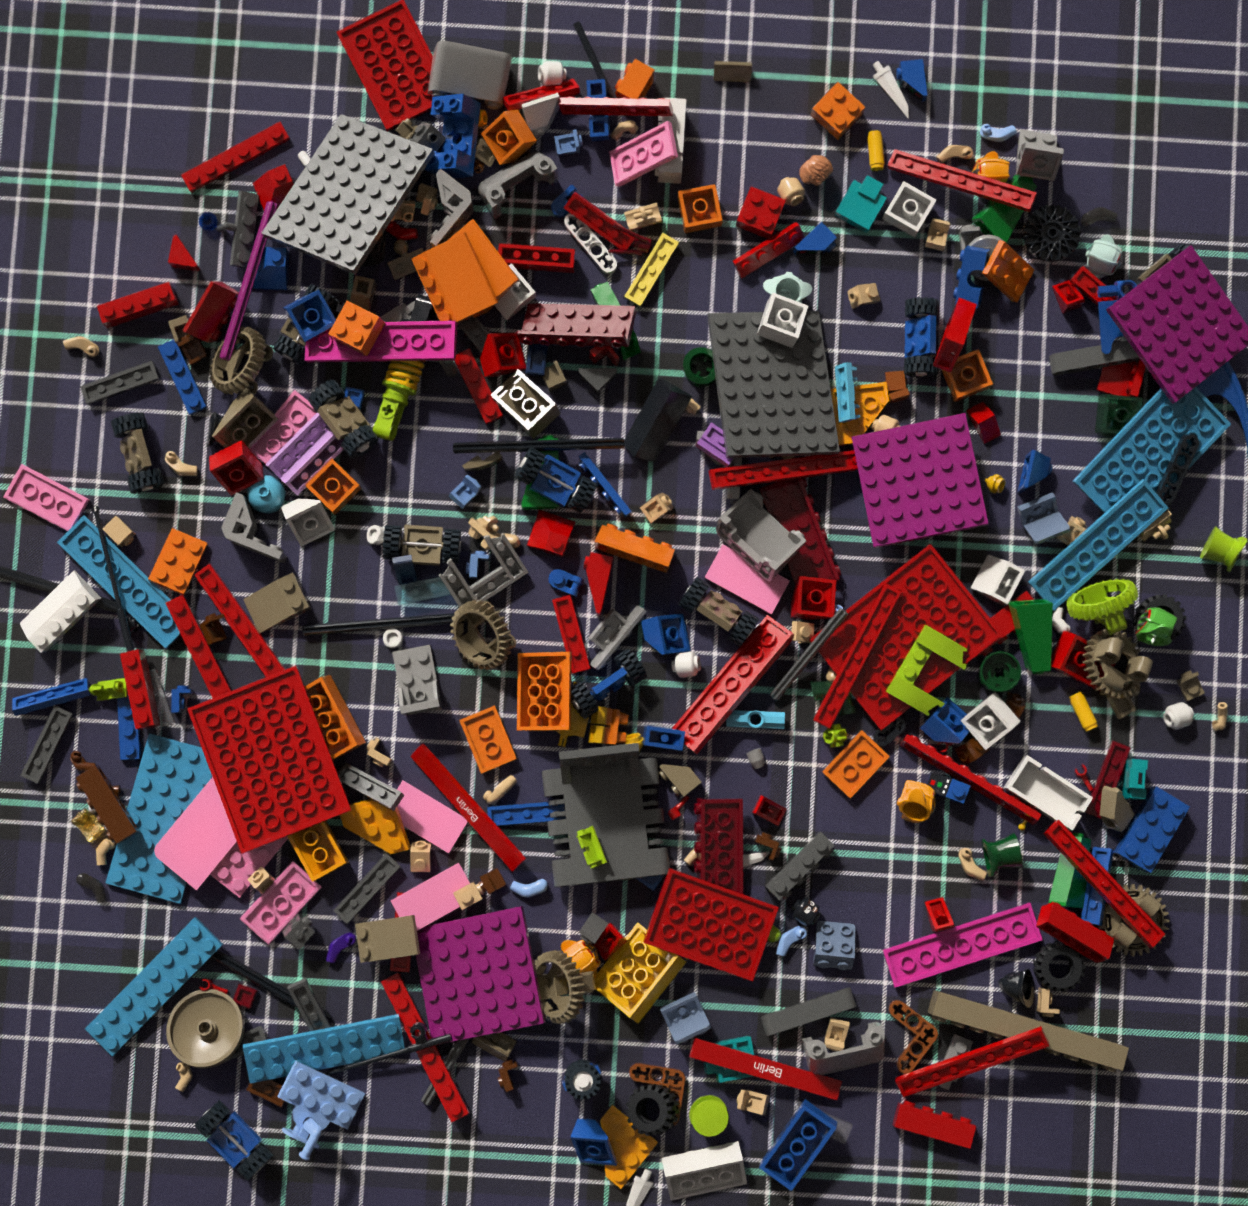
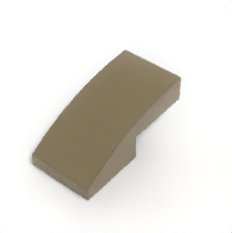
M495 452L482 461L479 455H477L462 466L466 472L477 471L497 464L503 460V456L500 452Z

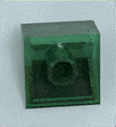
M1109 394L1098 395L1095 433L1117 435L1140 411L1143 398Z

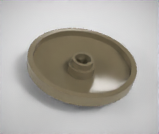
M208 989L206 991L198 990L192 992L177 1003L169 1016L166 1029L168 1045L180 1061L191 1067L205 1069L218 1066L232 1057L239 1048L245 1030L244 1016L239 1005L230 996L221 991Z

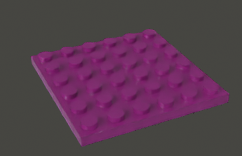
M1192 245L1184 249L1106 309L1172 404L1176 403L1248 346V325Z
M966 413L852 437L874 548L989 525Z
M523 906L429 925L417 931L420 954L416 955L431 1038L451 1033L452 1041L546 1023Z

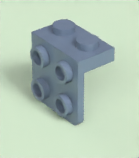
M1053 492L1017 506L1021 525L1035 544L1043 543L1070 531V526L1058 511L1056 496Z
M818 921L816 925V950L813 966L852 970L855 959V925Z
M695 992L660 1008L675 1044L685 1043L690 1038L702 1035L711 1028Z

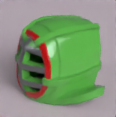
M1148 608L1138 619L1135 635L1139 641L1152 646L1169 645L1172 642L1171 635L1177 617L1161 608Z

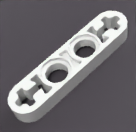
M571 213L567 214L564 219L566 229L604 274L614 273L617 268V261L612 254L608 252L607 248L585 223ZM570 218L572 220L577 219L576 224L580 229L576 233L574 232L576 227L573 224L569 225ZM588 232L590 234L589 240L582 241L579 238L580 233ZM594 246H599L602 249V253L600 255H593L591 249ZM605 254L607 255L605 256V260L608 263L613 262L611 269L609 267H607L606 269L604 268L605 262L601 258H603Z

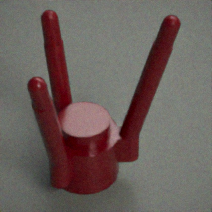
M613 224V227L635 237L633 247L636 250L609 249V253L636 254L642 256L643 252L648 253L651 244L650 238L640 236L622 226Z

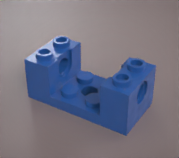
M465 94L432 97L431 116L444 122L442 135L447 139L441 145L440 153L434 151L435 154L426 166L425 171L436 176V173L442 169L452 178L473 177L480 102ZM462 136V140L457 144V139Z

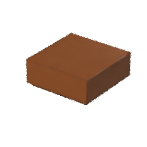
M904 371L885 372L888 392L906 389Z
M908 388L890 393L889 403L892 404L907 399L910 395Z

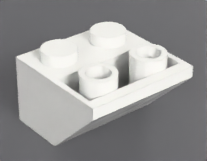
M512 263L509 267L519 280L495 304L497 310L506 320H509L536 298V292Z
M987 555L970 589L1002 606H1006L1025 570L1006 560Z

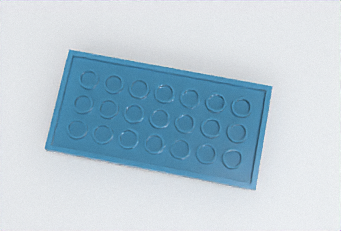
M1196 387L1173 404L1160 388L1072 482L1105 513L1142 479L1156 492L1177 444L1183 435L1192 434L1199 440V446L1189 466L1190 468L1231 423ZM1191 439L1186 440L1188 446H1192ZM1183 449L1181 450V452H1185V453H1188V454H1189V451H1186V450H1183ZM1183 455L1178 456L1177 464L1179 466L1184 465L1185 457ZM1174 472L1169 475V481L1175 483L1178 477Z
M149 733L127 807L128 813L140 831L116 845L106 884L179 904L182 903L187 882L156 857L154 850L157 843L212 778L201 747Z

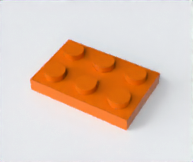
M999 240L982 274L1012 302H1018L1034 269L1005 241Z
M172 528L148 581L185 595L208 543Z
M495 705L459 720L481 774L517 759Z
M861 730L822 773L850 799L890 756Z

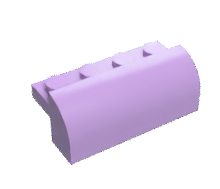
M317 412L265 465L298 496L306 488L305 485L331 459L334 460L344 450L341 446L344 439L338 440Z

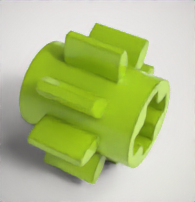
M833 724L831 729L827 728L823 732V738L827 744H830V748L844 745L843 741L847 739V732L840 724Z

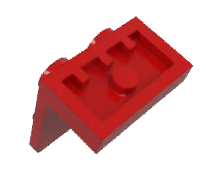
M1139 359L1137 362L1103 367L1097 391L1124 399H1136L1146 366Z

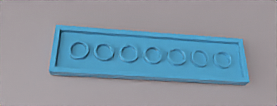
M1142 479L1030 579L1028 583L1042 599L1052 602L1053 611L1056 610L1168 509L1167 505L1151 486Z
M83 515L57 543L115 599L98 528ZM104 534L122 607L167 649L181 635L165 604L171 599L155 583L148 581L149 577Z
M194 917L85 1030L111 1056H114L210 959L223 943L197 917Z
M399 1014L243 1044L250 1083L288 1076L295 1060L315 1070H321L364 1061L405 1048Z

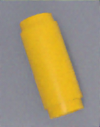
M870 131L867 137L869 165L872 171H880L884 169L885 165L883 136L881 131Z
M1078 692L1070 696V703L1083 729L1089 731L1097 727V721L1084 694Z

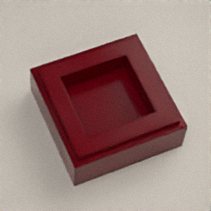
M239 983L233 1000L238 1005L251 1009L258 990Z

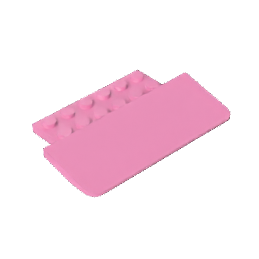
M212 777L157 843L154 851L160 861L195 890L211 875L240 898L251 884L247 879L261 866L264 868L288 837L241 854Z

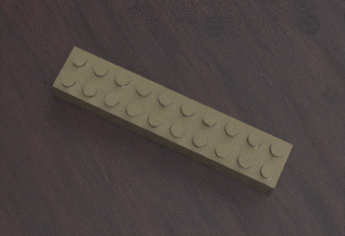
M933 990L928 1008V1013L932 1014L931 1018L946 1022V1019L951 1020L950 1024L965 1028V1025H968L972 1031L982 1034L985 1030L988 1031V1035L1002 1039L1003 1036L1009 1038L1042 1026L1050 1045L1044 1051L1057 1056L1061 1052L1064 1053L1063 1057L1078 1061L1081 1058L1083 1063L1095 1067L1101 1064V1068L1115 1073L1117 1069L1123 1071L1129 1047L936 990Z

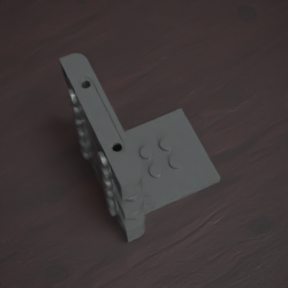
M638 743L559 752L561 768L542 771L544 798L564 796V799L549 801V806L565 804V811L550 813L551 818L566 816V819L547 822L549 837L568 835V838L553 840V844L569 843L570 850L554 852L555 856H571L569 859L552 861L554 888L667 875L670 868L668 848L648 849V846L663 844V839L647 841V834L662 832L661 827L646 829V826L665 823L663 808L644 810V807L657 806L658 801L643 802L642 795H654L657 793V789L641 790V787L660 785L657 758L638 759ZM591 826L595 829L607 863L590 869V866H587L583 854L586 849H581L576 837L577 831Z

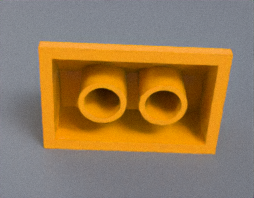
M327 821L287 836L312 882L349 863Z

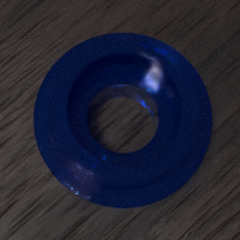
M205 212L201 214L198 222L203 230L211 231L216 228L218 219L212 212ZM211 219V224L206 225V220Z

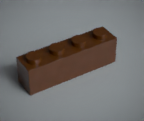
M99 765L93 766L76 777L78 781L76 786L81 793L84 792L88 797L86 799L87 804L92 810H96L98 814L96 818L102 826L105 825L107 828V836L112 843L120 844L140 831Z

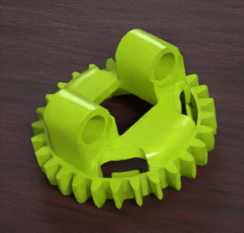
M1128 579L1103 580L1100 583L1089 584L1088 587H1083L1082 590H1077L1076 593H1073L1067 600V610L1073 619L1078 618V620L1081 619L1083 621L1094 620L1096 624L1102 623V625H1105L1109 635L1127 629L1123 612L1125 608H1128L1130 604H1134V601L1137 600V597H1139L1135 584ZM1121 591V594L1116 597L1107 596L1108 592Z

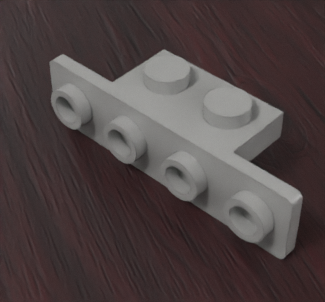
M637 605L625 619L617 611L611 609L588 637L589 640L601 649L589 665L596 670L603 668L612 653L619 649L621 642L630 636L634 626L643 620L646 610Z

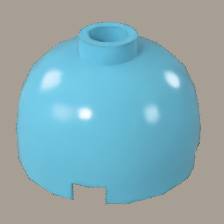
M263 475V480L248 487L247 498L255 510L270 514L282 507L286 491L279 479L270 475Z

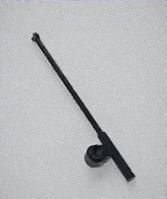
M96 506V511L94 508H91V511L95 515L118 608L117 615L126 651L128 652L134 650L131 633L137 632L140 625L135 618L127 619L125 610L122 608L99 517L100 508Z
M416 1022L410 1029L411 1036L416 1041L415 1044L323 1073L329 1076L404 1053H413L453 1040L452 1035L449 1033L428 1040L425 1024Z

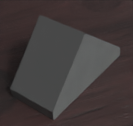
M579 368V376L599 394L617 376V368Z

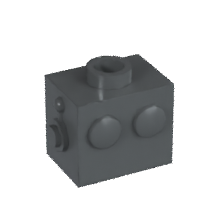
M297 914L282 932L288 941L300 949L315 933V930L312 926L313 922L308 917H302Z

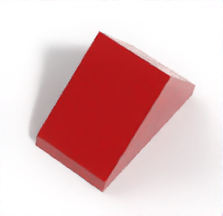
M174 235L168 259L169 265L175 268L199 271L200 268L179 237Z
M1070 280L1052 286L1062 314L1080 308L1085 302V298L1069 282Z
M984 402L966 410L984 444L1001 436L996 416Z
M760 795L752 814L779 826L787 809Z
M943 897L924 902L933 932L955 927Z
M609 923L593 946L606 961L628 940L615 925Z

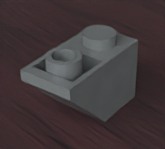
M592 912L579 931L582 934L580 938L588 944L591 941L595 944L608 925V922Z

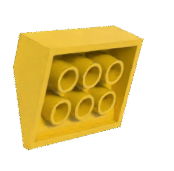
M639 923L627 935L626 939L628 941L600 969L595 980L596 990L637 1023L641 1021L686 963L679 955L643 943L647 929Z

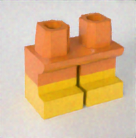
M598 706L599 710L591 716V724L598 725H590L588 743L609 745L625 743L626 732H618L619 724L627 725L629 715L620 712L618 709Z

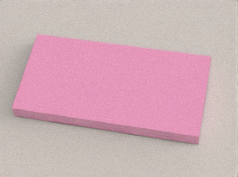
M666 121L609 151L615 186L620 187L678 157L671 122Z
M294 390L275 413L279 420L250 450L258 459L266 464L317 412L307 399Z
M21 464L3 497L66 531H69L79 521L90 499Z
M724 544L721 546L704 577L769 614L773 613L790 580L779 574L771 581L765 580L733 549Z
M402 780L397 790L405 796L397 807L404 827L450 853L468 821L462 815Z
M292 861L240 917V920L269 945L322 886L317 881L312 882L309 875Z
M457 863L390 900L399 917L415 915L418 931L459 908L460 906L453 892L465 887L470 882L460 864Z

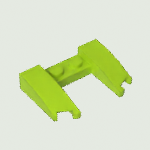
M924 625L886 692L928 716L930 715L928 712L930 709L937 705L941 708L945 703L914 686L913 683L932 651L965 670L966 664L962 663L963 651L967 652V649L931 627Z

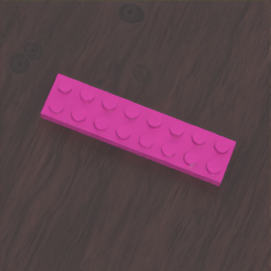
M385 322L368 356L335 341L328 334L331 328L306 341L305 346L306 362L456 360L457 322Z
M1026 903L886 948L882 951L893 985L896 988L1043 939L1039 928L1036 927L1037 921L1031 903Z

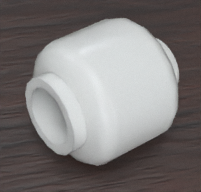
M545 61L538 68V80L544 86L560 85L563 80H566L567 72L566 69H563L561 62Z
M694 652L678 653L675 656V660L672 661L673 672H676L680 678L696 676L698 671L701 670L700 657L696 656Z
M1179 702L1166 708L1163 715L1164 722L1168 727L1178 730L1192 723L1194 712L1187 704Z

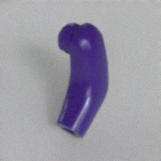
M349 932L333 940L329 945L326 961L335 963L341 950L355 944L356 936Z

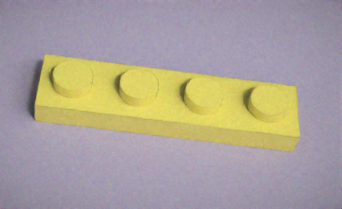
M662 233L625 294V299L638 307L642 306L679 245L678 241Z

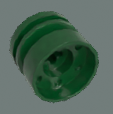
M997 651L991 653L982 661L978 676L981 684L987 690L1003 693L1017 685L1021 677V667L1019 661L1012 654ZM1003 669L1002 674L1004 676L996 677L994 670Z

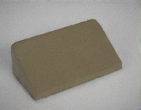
M715 61L713 80L750 82L752 63Z
M502 1032L474 1037L472 1040L474 1045L504 1062L517 1042Z

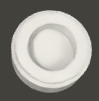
M377 525L371 526L367 532L368 542L380 545L383 542L384 528Z
M389 629L383 635V642L389 648H397L402 643V634L396 629Z

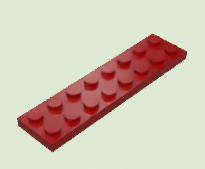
M766 615L673 726L672 729L685 731L684 745L695 754L700 752L792 642L794 634L790 630Z

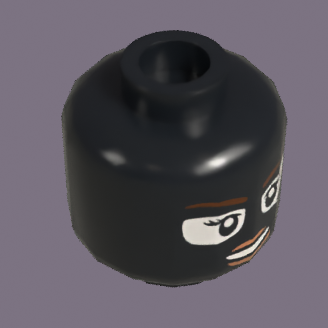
M807 897L801 901L797 899L791 908L794 910L793 918L804 926H809L810 924L813 926L821 915L819 912L820 906Z

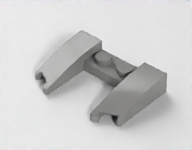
M501 533V537L490 538L489 535L483 537L501 566L471 586H468L451 558L447 561L449 566L444 574H439V577L459 607L473 600L477 602L480 600L482 602L486 601L528 573L504 533Z

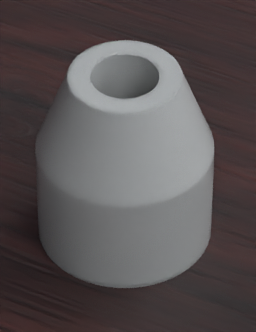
M761 748L746 753L750 764L755 769L764 766V756Z

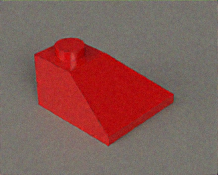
M285 164L267 171L253 183L263 210H265L266 203L270 201L276 203L278 209L294 185Z
M490 333L487 335L480 357L485 377H497L526 369L522 348L516 333Z
M539 510L527 546L563 558L575 522Z
M798 576L792 597L791 618L807 620L831 619L835 611L836 580Z

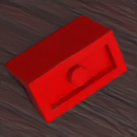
M595 346L590 350V359L594 364L606 355L615 366L619 364V357L611 346Z

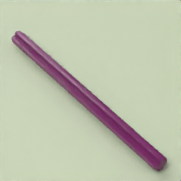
M272 201L266 203L220 353V358L225 361L231 360L266 246L267 238L262 235V231L277 210V204Z

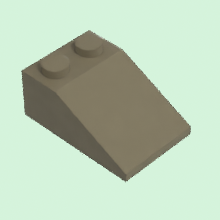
M519 370L491 394V397L533 439L561 414L556 403Z
M246 388L232 402L212 437L224 448L242 440L250 449L279 419Z
M293 572L243 599L260 634L312 609Z
M415 915L355 924L360 963L420 954Z

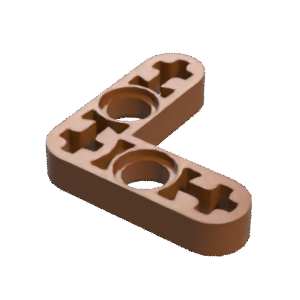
M895 1000L889 1005V1013L916 1034L896 1061L897 1069L901 1073L907 1074L913 1071L937 1039L938 1031L931 1023L905 1003ZM901 1004L900 1009L905 1013L907 1010L910 1011L903 1021L901 1020L903 1015L898 1012L896 1014L893 1013L895 1011L894 1005L898 1006ZM910 1016L918 1018V1024L915 1027H911L908 1024ZM932 1028L933 1030L931 1033L933 1034V1037L931 1038L928 1036L925 1041L928 1042V1044L925 1046V1044L922 1041L917 1039L919 1038V1036L923 1039L926 1035L924 1030H930ZM916 1043L922 1046L920 1054H913L912 1046ZM907 1052H909V1054L915 1057L916 1060L913 1061L911 1059L908 1062L910 1067L908 1069L904 1068L902 1070L901 1061H907L909 1056H907L906 1054Z
M635 1063L630 1067L629 1075L634 1081L663 1085L670 1089L669 1093H677L679 1095V1105H676V1107L681 1111L685 1085V1075L681 1070L643 1063ZM640 1067L641 1071L646 1072V1068H650L648 1073L649 1080L645 1079L646 1075L643 1074L635 1077V1073H632V1070ZM654 1070H660L663 1073L661 1080L655 1081L652 1079L651 1074ZM665 1071H670L669 1076H675V1073H679V1077L682 1080H679L677 1084L674 1083L673 1079H668V1083L664 1082L666 1078ZM679 1111V1114H676V1117H678V1120H677V1122H673L674 1126H675V1125L678 1123V1121H679L680 1111Z

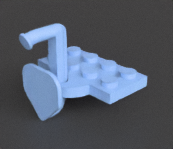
M295 1060L277 1097L294 1105L292 1114L296 1125L293 1130L283 1127L282 1131L286 1135L306 1144L302 1152L299 1153V1156L304 1160H309L313 1149H319L320 1147L317 1141L321 1131L330 1122L348 1129L365 1093Z

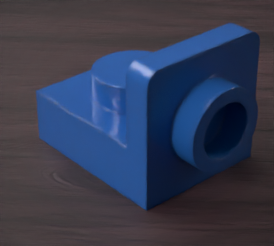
M177 686V689H172V713H182V709H185V697H182V694H194V690L189 689V686Z

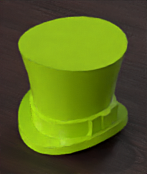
M1215 526L1202 549L1200 558L1223 563V565L1228 566L1227 571L1231 572L1238 556L1247 543V538H1232Z
M706 1095L698 1098L692 1104L689 1111L691 1124L703 1136H716L723 1132L728 1124L729 1118L726 1105L717 1096Z

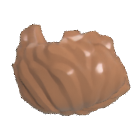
M813 155L801 166L799 170L800 179L806 184L810 185L811 183L818 186L833 172V167L826 157Z

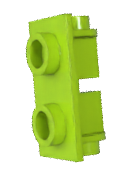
M125 678L92 684L89 692L97 696V701L127 697Z
M591 826L577 831L576 837L581 849H586L583 854L587 866H590V869L607 863L594 827Z

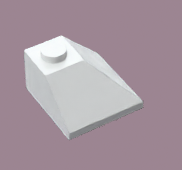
M558 93L522 104L524 120L535 137L542 136L549 130L560 108L558 105Z
M296 499L281 507L285 519L301 547L335 530L320 500Z

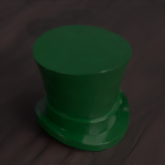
M704 347L690 350L683 361L686 379L697 387H707L713 384L716 378L712 350Z
M1015 833L995 842H987L985 839H981L989 877L995 876L1000 869L1023 868L1021 850Z

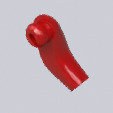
M390 221L385 229L397 240L402 239L406 241L418 238L416 228H402L395 221Z

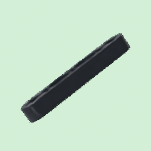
M1185 434L1180 438L1157 488L1156 494L1165 504H1170L1174 501L1197 451L1199 440L1195 435ZM1191 439L1192 446H1188L1186 440ZM1183 449V450L1189 451V454H1188V453H1185V452H1181V450ZM1180 455H1183L1186 460L1182 466L1177 464V458ZM1175 472L1178 477L1177 481L1171 483L1169 475ZM1167 484L1168 486H1172L1173 489H1169V487H1165V485ZM1163 492H1167V495H1169L1168 499L1162 496Z

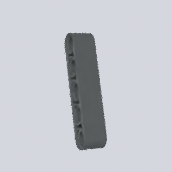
M1128 341L1112 343L1109 354L1102 353L1101 345L1055 353L1049 356L1053 376L1137 362L1140 359Z
M851 987L763 1015L760 1018L765 1034L769 1036L849 1010L857 1005Z

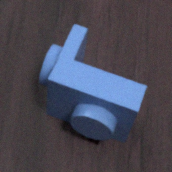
M573 130V133L554 136L557 156L580 153V146H583L581 135H577V130Z
M466 475L448 497L463 509L477 496L481 486L476 479Z
M475 551V554H471L470 562L466 563V574H469L470 579H478L479 560L490 561L491 557L487 555V552Z

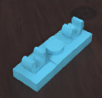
M848 362L835 366L839 423L860 418V415L855 414V409L860 408V406L854 404L855 389L853 381L858 380V378L852 376V372L856 371L857 368L852 367V363Z

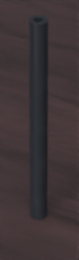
M580 21L574 23L573 26L598 79L606 80L608 97L615 98Z

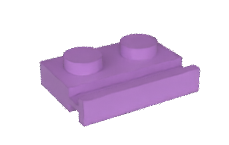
M711 422L695 446L725 467H728L733 458H726L723 430Z

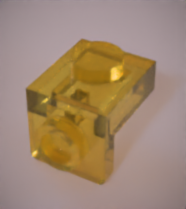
M86 808L71 820L91 843L106 830L99 823L96 816Z

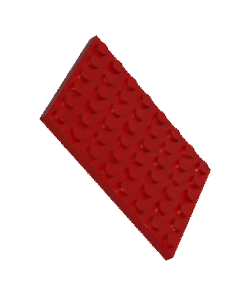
M931 544L845 610L848 613L847 617L818 651L837 674L884 584L886 583L902 592L850 691L880 730L884 729L912 707L889 694L886 690L924 625L931 627L965 647L967 652L963 651L962 663L964 664L968 663L1003 635ZM822 629L809 639L811 643L822 631ZM932 651L913 685L926 693H930L958 671L960 667Z
M296 665L187 708L241 854L352 811Z

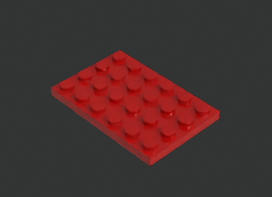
M400 0L336 32L387 132L398 127L406 118L412 120L431 110L432 95L428 94L433 55L404 0Z
M669 868L643 943L753 981L779 907Z

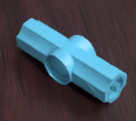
M734 710L727 718L726 727L784 729L785 712ZM754 714L761 717V722L758 725L750 722V717Z

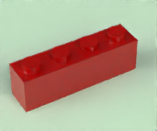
M499 243L498 252L508 266L512 263L516 269L574 273L575 249Z
M166 282L98 305L97 309L102 324L106 328H110L179 305L173 286L170 282Z
M1025 591L1013 601L1034 599ZM1009 604L990 618L1003 635L980 652L977 657L981 654L983 656L989 654L993 650L992 646L996 643L1000 645L1008 639L1006 635L1011 631L1014 634L1016 633Z
M136 649L120 653L135 729L144 730L161 726L145 651Z
M1051 902L1041 906L1036 924L1037 928L1095 963H1100L1110 958L1114 938L1105 931L1099 930L1090 922L1079 918L1075 913L1066 910L1059 903Z
M904 1100V1103L898 1102L892 1123L894 1127L965 1148H971L976 1129L972 1119L961 1116L959 1120L953 1118L951 1113L942 1111L941 1114L935 1113L934 1108L924 1105L921 1109L915 1107L916 1103Z

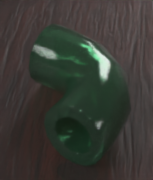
M810 682L814 701L824 700L833 682ZM850 694L847 696L837 716L856 712Z

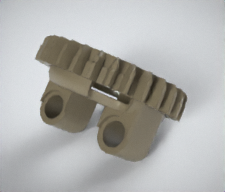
M241 327L236 344L240 342V339L246 342L237 350H233L230 361L220 358L224 340H221L222 344L217 346L218 350L214 353L215 357L211 359L213 364L210 365L212 370L209 372L212 384L219 391L227 395L228 393L233 395V393L241 394L247 388L254 395L256 394L258 384L254 379L262 369L263 362L269 361L273 356L272 347L264 343L265 340L262 339L263 335L260 332L249 327ZM244 354L249 356L243 370L240 373H236ZM223 371L227 372L228 381L222 380L224 378Z
M473 600L461 605L454 612L452 617L454 622L450 624L454 629L450 632L454 634L452 640L456 641L455 646L459 648L458 653L463 654L462 659L467 658L468 664L473 663L474 668L479 666L480 670L484 668L488 670L498 667L508 659L507 655L511 654L510 651L516 646V640L507 628L508 623L504 622L505 617L499 615L500 611H495L491 603L487 601L482 602V600L478 602ZM467 619L468 633L462 635V633L464 632V623H462V621ZM488 621L496 635V638L489 644H487L477 629L478 626ZM481 652L490 654L492 658L486 660L487 657L480 656L479 654Z
M1104 629L1091 636V640L1087 641L1088 646L1084 647V650L1087 652L1083 654V657L1086 658L1083 664H1086L1087 667L1084 671H1088L1089 675L1087 678L1092 680L1090 685L1095 684V691L1100 690V695H1106V698L1112 699L1126 698L1137 691L1136 688L1141 686L1140 682H1144L1149 678L1153 661L1148 657L1138 656L1141 650L1135 649L1137 643L1131 642L1132 637L1126 638V632L1121 633L1120 631L1109 635L1107 630ZM1121 653L1128 660L1125 674L1111 666V664L1117 663ZM1099 661L1101 663L1104 677L1100 678L1098 676L1100 673L1094 662Z
M1131 884L1130 889L1127 885H1123V889L1129 895H1139L1131 898L1161 930L1169 929L1164 926V923L1169 922V920L1164 919V916L1169 913L1162 911L1166 905H1161L1160 901L1162 898H1154L1156 892L1149 894L1150 888L1142 891V885H1139L1137 890L1135 884ZM1106 903L1102 926H1097V928L1103 929L1109 936L1114 938L1113 947L1117 946L1116 952L1119 953L1123 949V955H1127L1128 951H1130L1131 956H1135V951H1137L1139 956H1142V950L1150 953L1149 947L1124 923L1120 922L1122 918ZM1106 914H1109L1111 917V931H1108L1107 929L1109 927V923Z
M561 950L545 952L538 956V960L534 961L544 1016L547 1021L562 1024L570 1022L572 1019H576V1015L580 1014L579 1009L583 1008L580 1003L585 1001L583 994L591 993L596 989L594 972L580 973V968H575L576 962H571L572 957H567V953H562ZM552 963L549 973L544 974L547 967L545 964ZM569 991V996H560L567 994V992ZM552 999L559 1010L553 1011V1007L545 1000Z

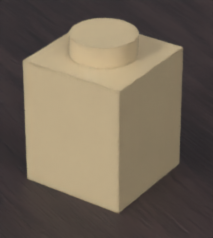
M115 516L103 528L121 547L124 545L128 546L134 540L133 536L135 533L118 516Z

